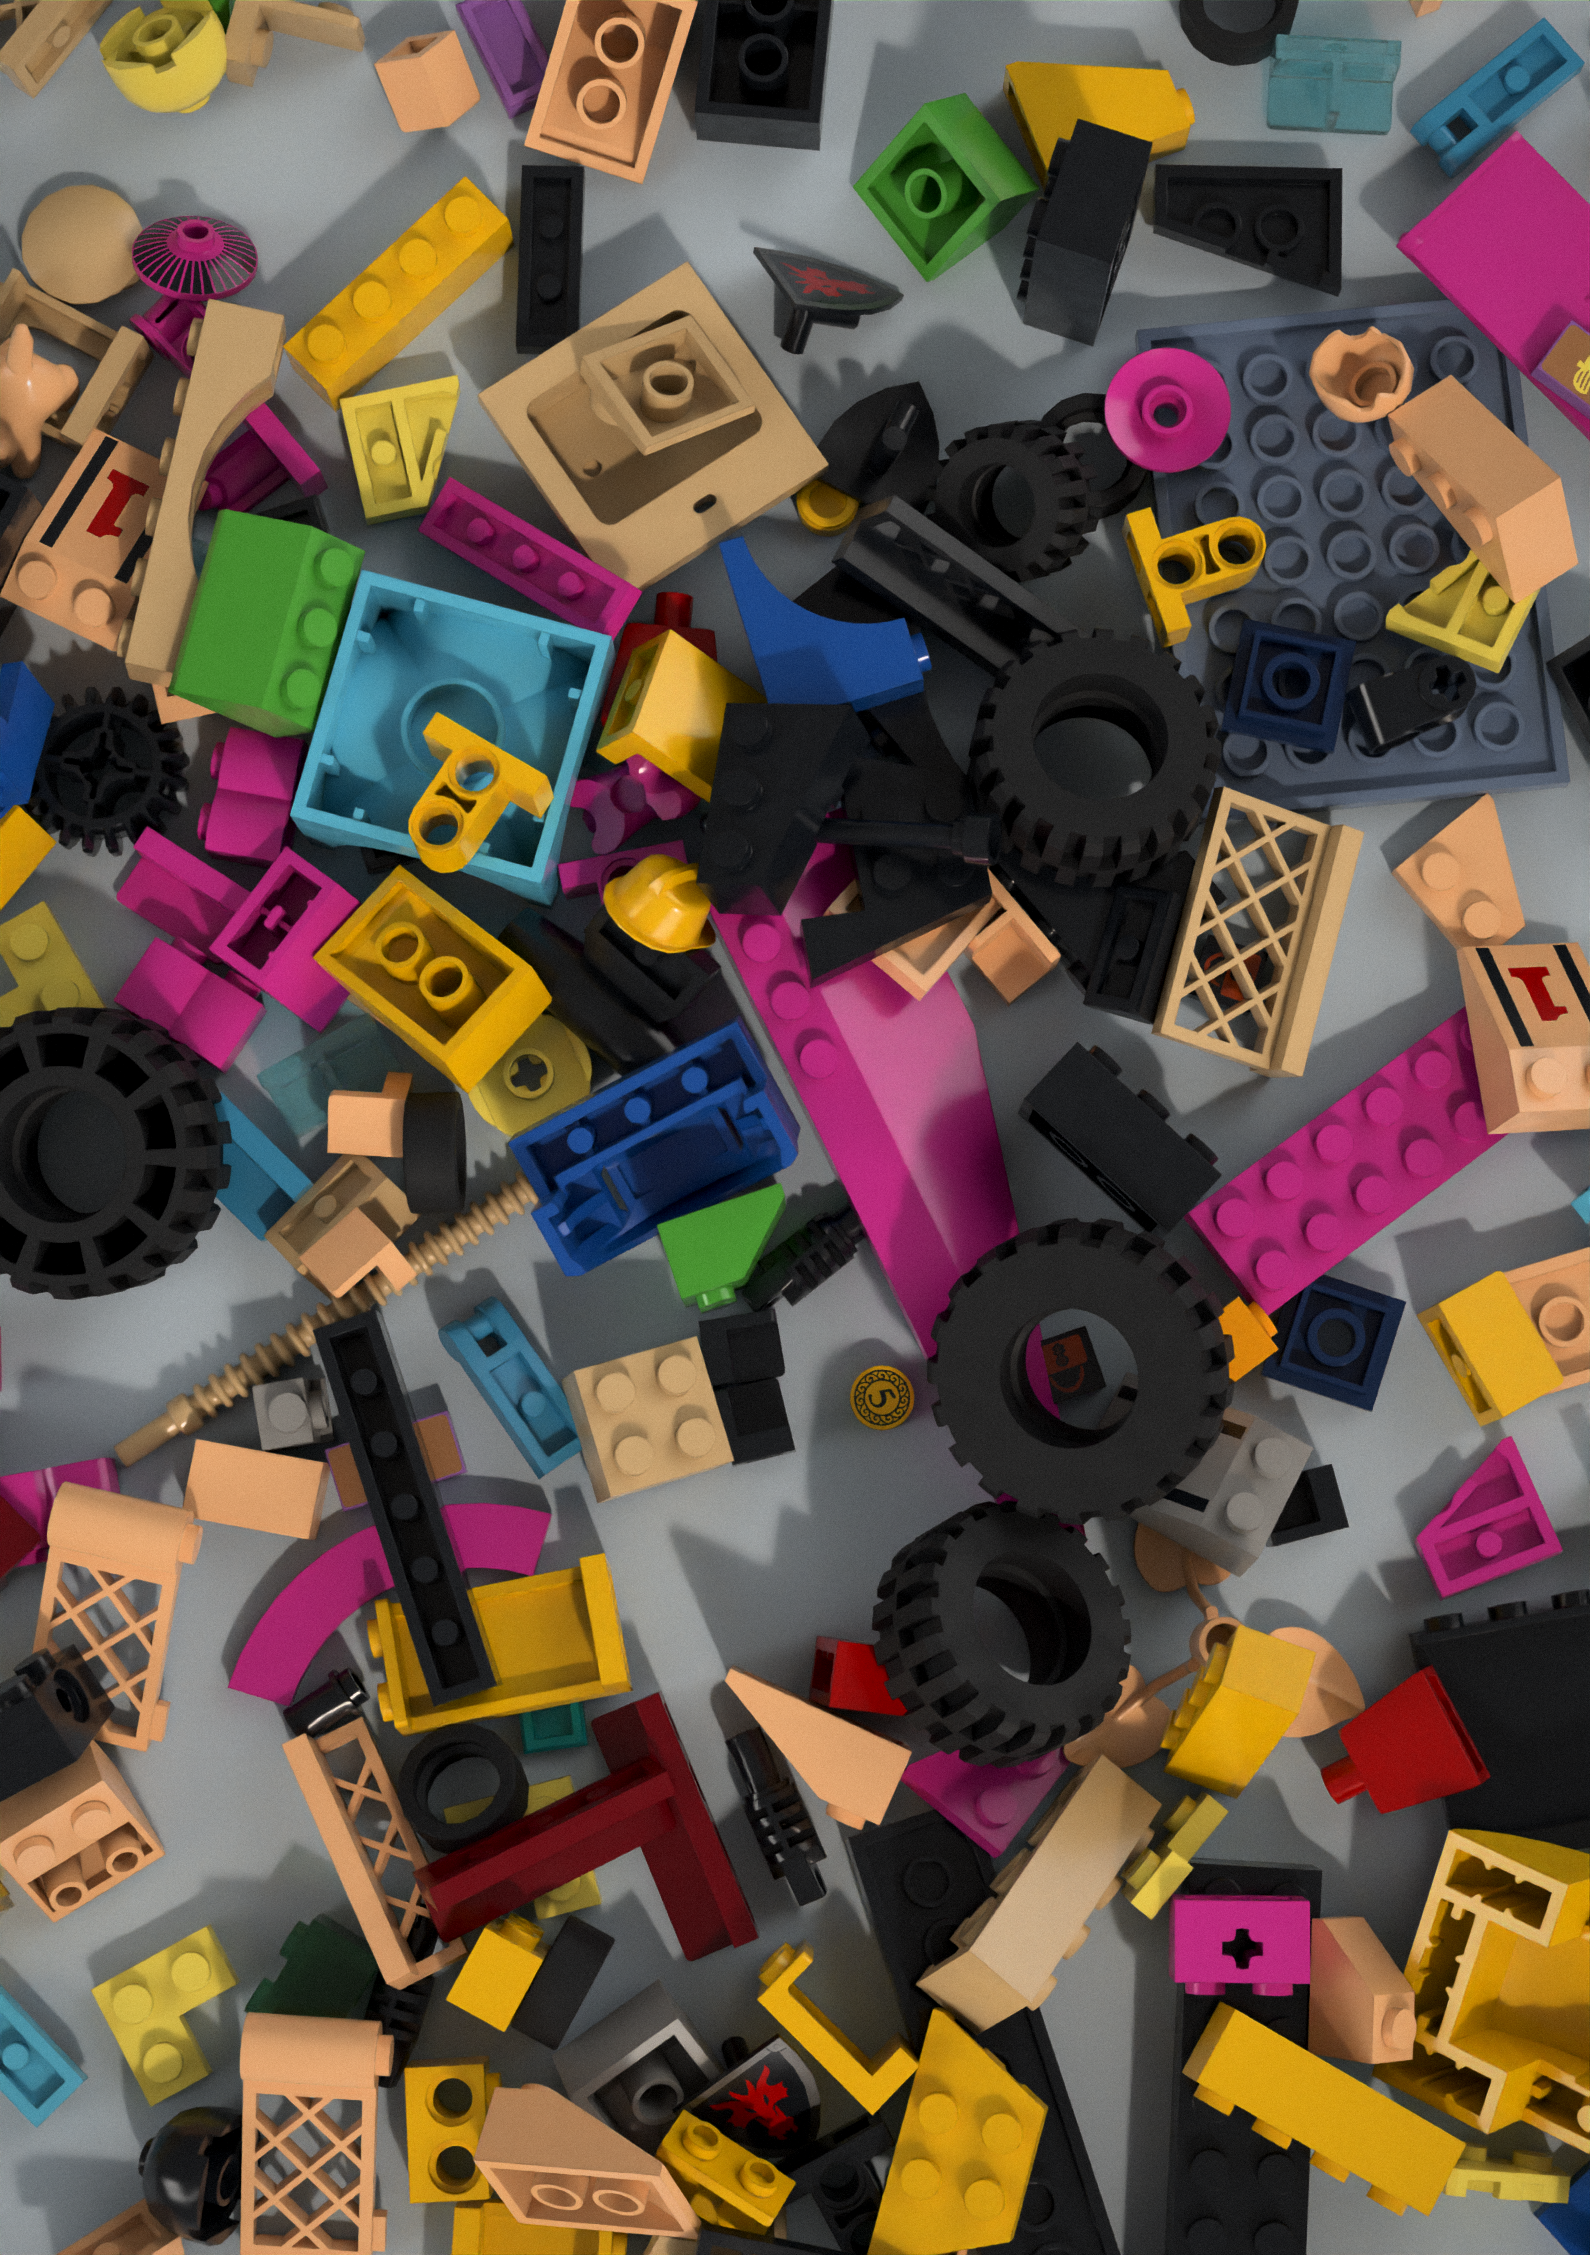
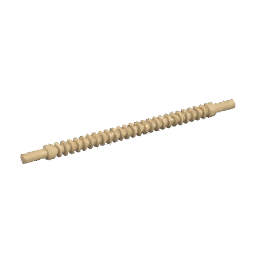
M517 1171L515 1173L516 1181L513 1184L509 1185L506 1181L500 1182L501 1191L498 1194L494 1195L490 1191L485 1192L486 1201L480 1205L475 1201H471L469 1203L471 1209L469 1213L465 1215L461 1212L454 1213L455 1221L450 1225L441 1221L439 1223L440 1231L435 1235L426 1231L423 1234L425 1241L422 1244L417 1245L415 1242H409L408 1248L410 1251L403 1255V1257L417 1273L409 1283L412 1286L418 1285L417 1276L420 1273L424 1272L428 1276L433 1275L432 1266L435 1263L440 1262L443 1266H447L449 1263L447 1256L455 1252L457 1255L462 1256L464 1254L462 1246L466 1243L471 1242L474 1246H477L479 1244L478 1236L481 1233L486 1232L492 1236L495 1233L493 1226L496 1223L501 1222L503 1225H509L510 1220L508 1216L516 1211L519 1215H524V1205L531 1201L536 1205L539 1198L526 1175L521 1171ZM379 1272L372 1276L369 1273L366 1274L360 1285H354L342 1297L336 1298L331 1296L333 1302L330 1305L325 1306L321 1302L317 1303L316 1309L318 1312L315 1315L310 1316L305 1312L302 1313V1322L299 1325L294 1326L292 1323H287L285 1325L287 1332L284 1335L279 1336L276 1333H271V1343L264 1347L261 1343H256L254 1346L256 1353L249 1357L247 1354L241 1353L239 1355L241 1363L233 1367L231 1364L226 1363L224 1365L225 1373L222 1376L218 1377L213 1373L209 1374L208 1380L210 1383L207 1386L202 1387L200 1384H194V1394L188 1397L186 1394L181 1393L168 1401L165 1413L114 1446L117 1455L126 1467H130L181 1432L187 1436L193 1434L204 1426L203 1418L209 1414L212 1418L218 1417L217 1408L224 1404L226 1407L232 1408L234 1406L233 1398L236 1395L240 1394L242 1397L247 1398L249 1396L248 1388L253 1384H265L263 1378L266 1375L271 1374L273 1377H279V1367L286 1363L289 1367H294L296 1364L294 1357L301 1353L303 1356L309 1357L311 1355L310 1347L316 1343L313 1333L314 1329L370 1311L371 1306L375 1303L386 1306L388 1303L386 1297L390 1293L401 1296L403 1290L397 1291Z

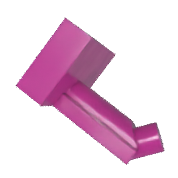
M264 402L242 421L248 428V431L214 458L204 479L209 482V485L198 510L205 511L217 508L219 511L227 509L248 513L288 480L295 485L304 498L315 494L318 496L328 486L317 465Z

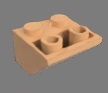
M94 1740L90 1742L76 1762L0 1802V1864L53 1923L166 1855L163 1845L118 1768Z

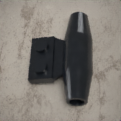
M604 903L584 929V942L530 907L522 910L498 936L497 940L531 965L552 997V1001L546 1009L620 1076H624L688 1042L671 1019L678 1018L692 1006L721 968L701 948L679 953H665L643 945L618 927L608 914Z

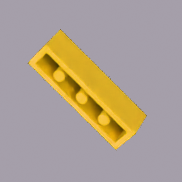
M464 176L283 345L293 370L337 412L341 408L339 399L353 397L515 245L509 219Z
M1240 1624L1226 1645L1215 1642L1206 1666L1201 1665L1199 1667L1191 1689H1185L1177 1711L1172 1709L1167 1719L1160 1747L1170 1751L1163 1772L1237 1799L1299 1715L1317 1652Z
M1221 2001L1182 2070L1183 2074L1199 2083L1193 2096L1227 2116H1230L1235 2105L1241 2107L1257 2117L1251 2128L1253 2131L1286 2150L1292 2139H1296L1314 2150L1309 2160L1310 2164L1345 2183L1350 2172L1372 2184L1366 2196L1401 2217L1408 2205L1426 2216L1430 2215L1466 2146V2143Z

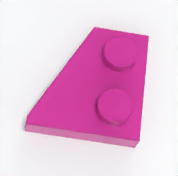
M1512 1436L1500 1441L1488 1458L1452 1496L1451 1500L1430 1521L1414 1541L1440 1601L1559 1555L1563 1550Z
M1063 1746L1031 1762L1025 1761L1015 1767L997 1768L990 1763L982 1767L966 1763L959 1758L960 1750H956L949 1755L939 1751L910 1764L905 1768L900 1781L996 1859L1004 1852L1070 1764V1761L1063 1754Z

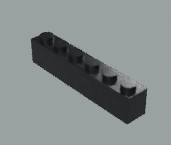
M373 1309L314 1329L315 1340L433 1706H442L503 1685L383 1315Z

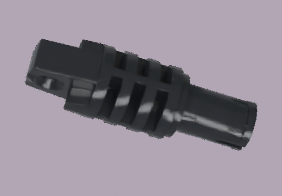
M845 1204L832 1216L828 1212H825L823 1215L819 1213L758 1261V1265L764 1273L741 1292L742 1298L753 1312L768 1310L783 1297L793 1307L855 1258L853 1254L858 1251L855 1245L865 1238V1235L850 1204Z
M760 1725L727 1739L724 1742L748 1794L742 1797L744 1801L742 1807L774 1880L786 1876L799 1906H804L823 1898L828 1890L816 1862L825 1859L827 1855L795 1782H791L789 1777L782 1778Z
M420 1903V1907L427 1909L424 1903ZM416 1914L407 1942L416 1962H419L433 1955L438 1934L432 1919ZM378 1968L363 2020L381 2021L383 2035L394 2036L391 2075L379 2076V2087L394 2088L401 2078L419 2038L436 1977L433 1976L434 1973L399 1990L386 1984L380 1968Z

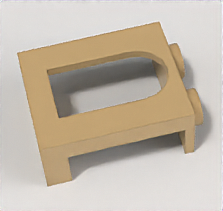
M12 268L5 282H0V346L11 337L14 327L17 324L23 323L28 326L29 330L47 333L100 362L72 413L57 411L51 414L45 420L41 435L78 454L95 428L110 435L155 356L144 336L123 325L118 332L30 286L22 272Z

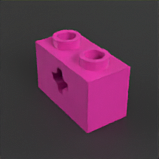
M1172 1894L1169 1898V1976L1175 1983H1185V1993L1223 1995L1226 1994V1983H1252V1994L1264 1996L1293 1995V1984H1310V1901L1303 1896ZM1242 1928L1243 1934L1255 1942V1949L1243 1951L1242 1961L1235 1962L1234 1957L1227 1950L1222 1949V1942L1233 1941L1236 1936V1929Z

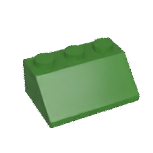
M220 510L168 692L275 738L314 732L342 639L365 551L313 526L233 510Z

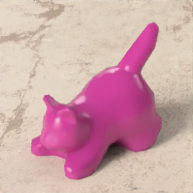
M637 753L609 771L577 780L570 807L584 809L582 820L588 830L594 833L591 847L594 853L602 856L617 850L636 831L654 818H661L663 821L682 818L698 806L701 797Z

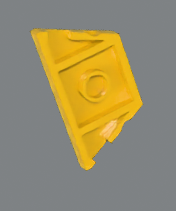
M936 2007L932 2011L919 2059V2067L916 2070L867 2255H937L1008 2243L1015 2235L1048 2106L1025 2084H1020L1007 2072L1006 2066L986 2047L983 2049L954 2021L956 2018L948 2010Z

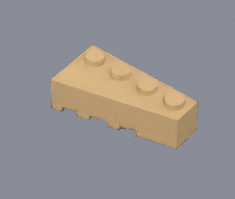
M1103 1754L1075 1772L1025 1838L1034 1847L1032 1852L1027 1848H1023L1003 1867L989 1886L999 1896L996 1899L994 1897L988 1898L970 1918L968 1917L963 1920L949 1939L959 1947L957 1952L936 1966L930 1965L916 1985L944 2009L948 2010L975 2035L982 2033L1026 2006L1031 2011L1037 2009L1047 1999L1057 1984L1058 1979L1051 1973L1060 1959L1068 1960L1089 1936L1091 1929L1084 1923L1093 1909L1101 1910L1120 1889L1123 1879L1117 1873L1126 1859L1129 1862L1136 1859L1152 1840L1155 1831L1149 1827V1824L1162 1804Z

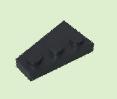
M1156 164L1153 179V233L1338 297L1341 291L1343 168Z

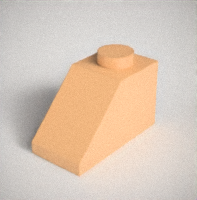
M1360 1916L1312 1918L1308 2052L1314 2055L1367 2064L1413 2060V2041L1417 2030L1414 2016L1415 1991L1365 1918Z

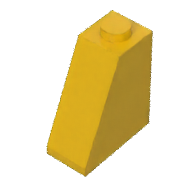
M1016 61L1005 66L1003 91L1044 192L1049 178L1047 171L1059 137L1071 140L1078 118L1153 142L1149 162L1184 150L1190 125L1195 123L1194 110L1184 88L1175 89L1168 70Z

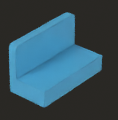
M221 1092L222 1100L215 1103L214 1107L218 1122L229 1121L232 1143L223 1144V1164H229L232 1168L228 1188L218 1190L216 1198L258 1240L266 1241L267 1239L263 1235L314 1184Z

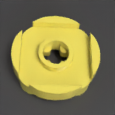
M540 1014L472 1088L468 1096L474 1108L488 1124L500 1130L508 1137H512L513 1134L589 1095L592 1092L591 1086L594 1074L592 1060L585 1043L563 1023L551 1015ZM525 1058H529L534 1066L544 1063L547 1067V1074L540 1078L542 1087L533 1092H530L526 1085L515 1087L512 1083V1078L520 1073L517 1063Z

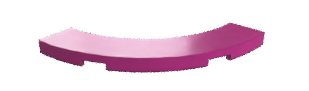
M490 1503L445 1505L465 1568L508 1570L534 1576L553 1514L520 1506ZM375 1525L353 1534L326 1551L301 1571L276 1597L256 1625L241 1652L227 1688L286 1706L293 1705L301 1681L313 1659L333 1632L360 1607L395 1587Z

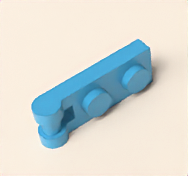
M1544 17L1421 117L1411 128L1410 134L1422 147L1429 144L1441 158L1438 163L1439 167L1450 179L1454 178L1466 169L1484 150L1579 74L1585 62ZM1457 117L1472 131L1461 141L1447 127Z
M490 1296L474 1307L475 1314L462 1323L455 1319L439 1329V1339L447 1353L455 1361L459 1362L538 1479H541L582 1451L581 1443L566 1395L503 1304L496 1297ZM489 1335L496 1340L501 1349L487 1358L477 1343Z

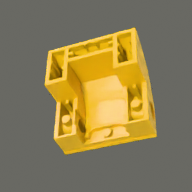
M1470 1829L1449 1830L1403 1974L1415 1991L1414 2016L1417 2030L1413 2041V2060L1375 2064L1371 2076L1486 2134L1522 2120L1590 2154V1854L1510 1834Z

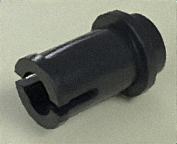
M347 1667L340 1673L333 1669L328 1673L329 1681L293 1706L283 1710V1715L288 1725L297 1737L306 1733L310 1737L315 1738L352 1712L358 1716L363 1712L362 1704L368 1701L370 1696L362 1681L351 1668Z

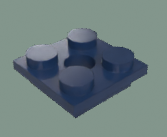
M1244 618L1220 731L1333 754L1356 641ZM1282 669L1295 670L1303 676L1306 682V693L1296 699L1284 698L1275 691L1272 684V676Z
M1324 1274L1282 1305L1276 1324L1278 1333L1272 1337V1341L1279 1349L1265 1359L1260 1376L1372 1412L1406 1301ZM1327 1320L1342 1322L1351 1333V1346L1342 1356L1328 1355L1318 1344V1330Z

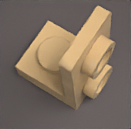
M235 0L225 36L227 48L226 75L230 82L253 87L258 67L266 68L270 61L274 41L273 31L362 52L366 38L360 19L354 16L353 12L348 8L331 2H321L316 7L294 0Z

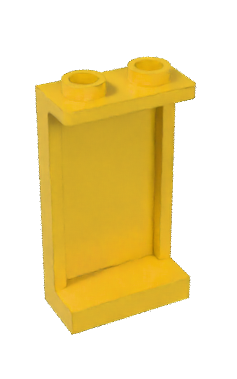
M605 1553L579 1558L580 1566L472 1588L503 1685L442 1706H433L401 1603H391L388 1598L375 1600L377 1618L367 1620V1631L374 1659L384 1658L387 1682L377 1684L378 1700L384 1722L394 1720L395 1728L403 1737L436 1731L448 1725L472 1724L633 1691L611 1567Z

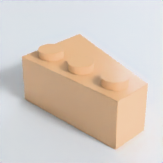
M1449 375L1388 414L1394 442L1389 444V451L1394 462L1402 473L1408 477L1412 475L1514 604L1579 564L1561 477L1452 375Z

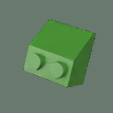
M966 93L924 103L853 186L854 190L926 282L935 280L1002 231L1040 190L1036 182Z
M781 1183L657 1224L680 1297L686 1308L697 1304L701 1314L738 1302L734 1291L747 1287L758 1265V1261H760L786 1209L785 1194Z

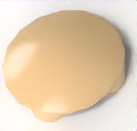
M95 185L67 186L46 196L30 213L21 236L22 260L32 281L47 295L64 304L99 303L120 293L122 290L133 287L139 281V277L132 264V247L137 236L143 231V228L133 208L115 192Z

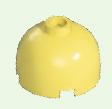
M160 0L163 8L147 16L144 15L140 6L133 9L109 29L100 43L99 51L104 58L101 61L117 88L128 101L150 112L190 113L200 109L208 102L210 94L216 89L227 69L226 35L209 1Z

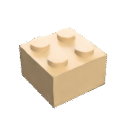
M697 1336L579 1369L561 1380L581 1443L583 1457L597 1504L717 1469L734 1461Z

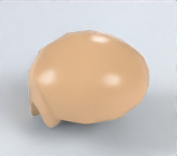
M1373 326L1368 327L1365 333L1359 335H1347L1341 330H1335L1330 333L1313 352L1309 369V376L1323 405L1339 419L1354 423L1374 421L1388 416L1389 413L1399 408L1411 391L1414 367L1402 342L1385 333H1381L1380 330Z

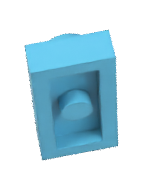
M0 1984V2090L37 2128L89 2077Z

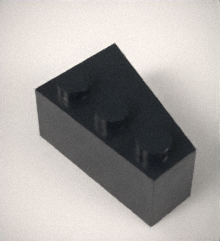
M726 703L696 884L719 914L782 915L817 846L814 838L829 808L836 809L844 793L841 785L856 755L863 756L871 740L870 735L852 705Z

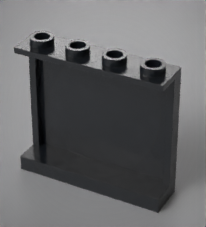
M1589 1589L1551 1595L1552 1608L1530 1612L1527 1610L1526 1601L1487 1607L1489 1619L1465 1624L1462 1612L1425 1618L1423 1620L1426 1631L1409 1634L1416 1673L1433 1665L1491 1775L1485 1782L1472 1789L1441 1797L1448 1832L1452 1829L1481 1830L1544 1841L1574 1850L1590 1847Z

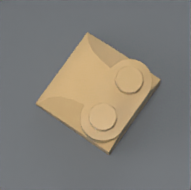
M691 315L590 353L581 359L580 375L590 387L589 401L592 411L602 421L619 426L644 456L754 413L756 404Z

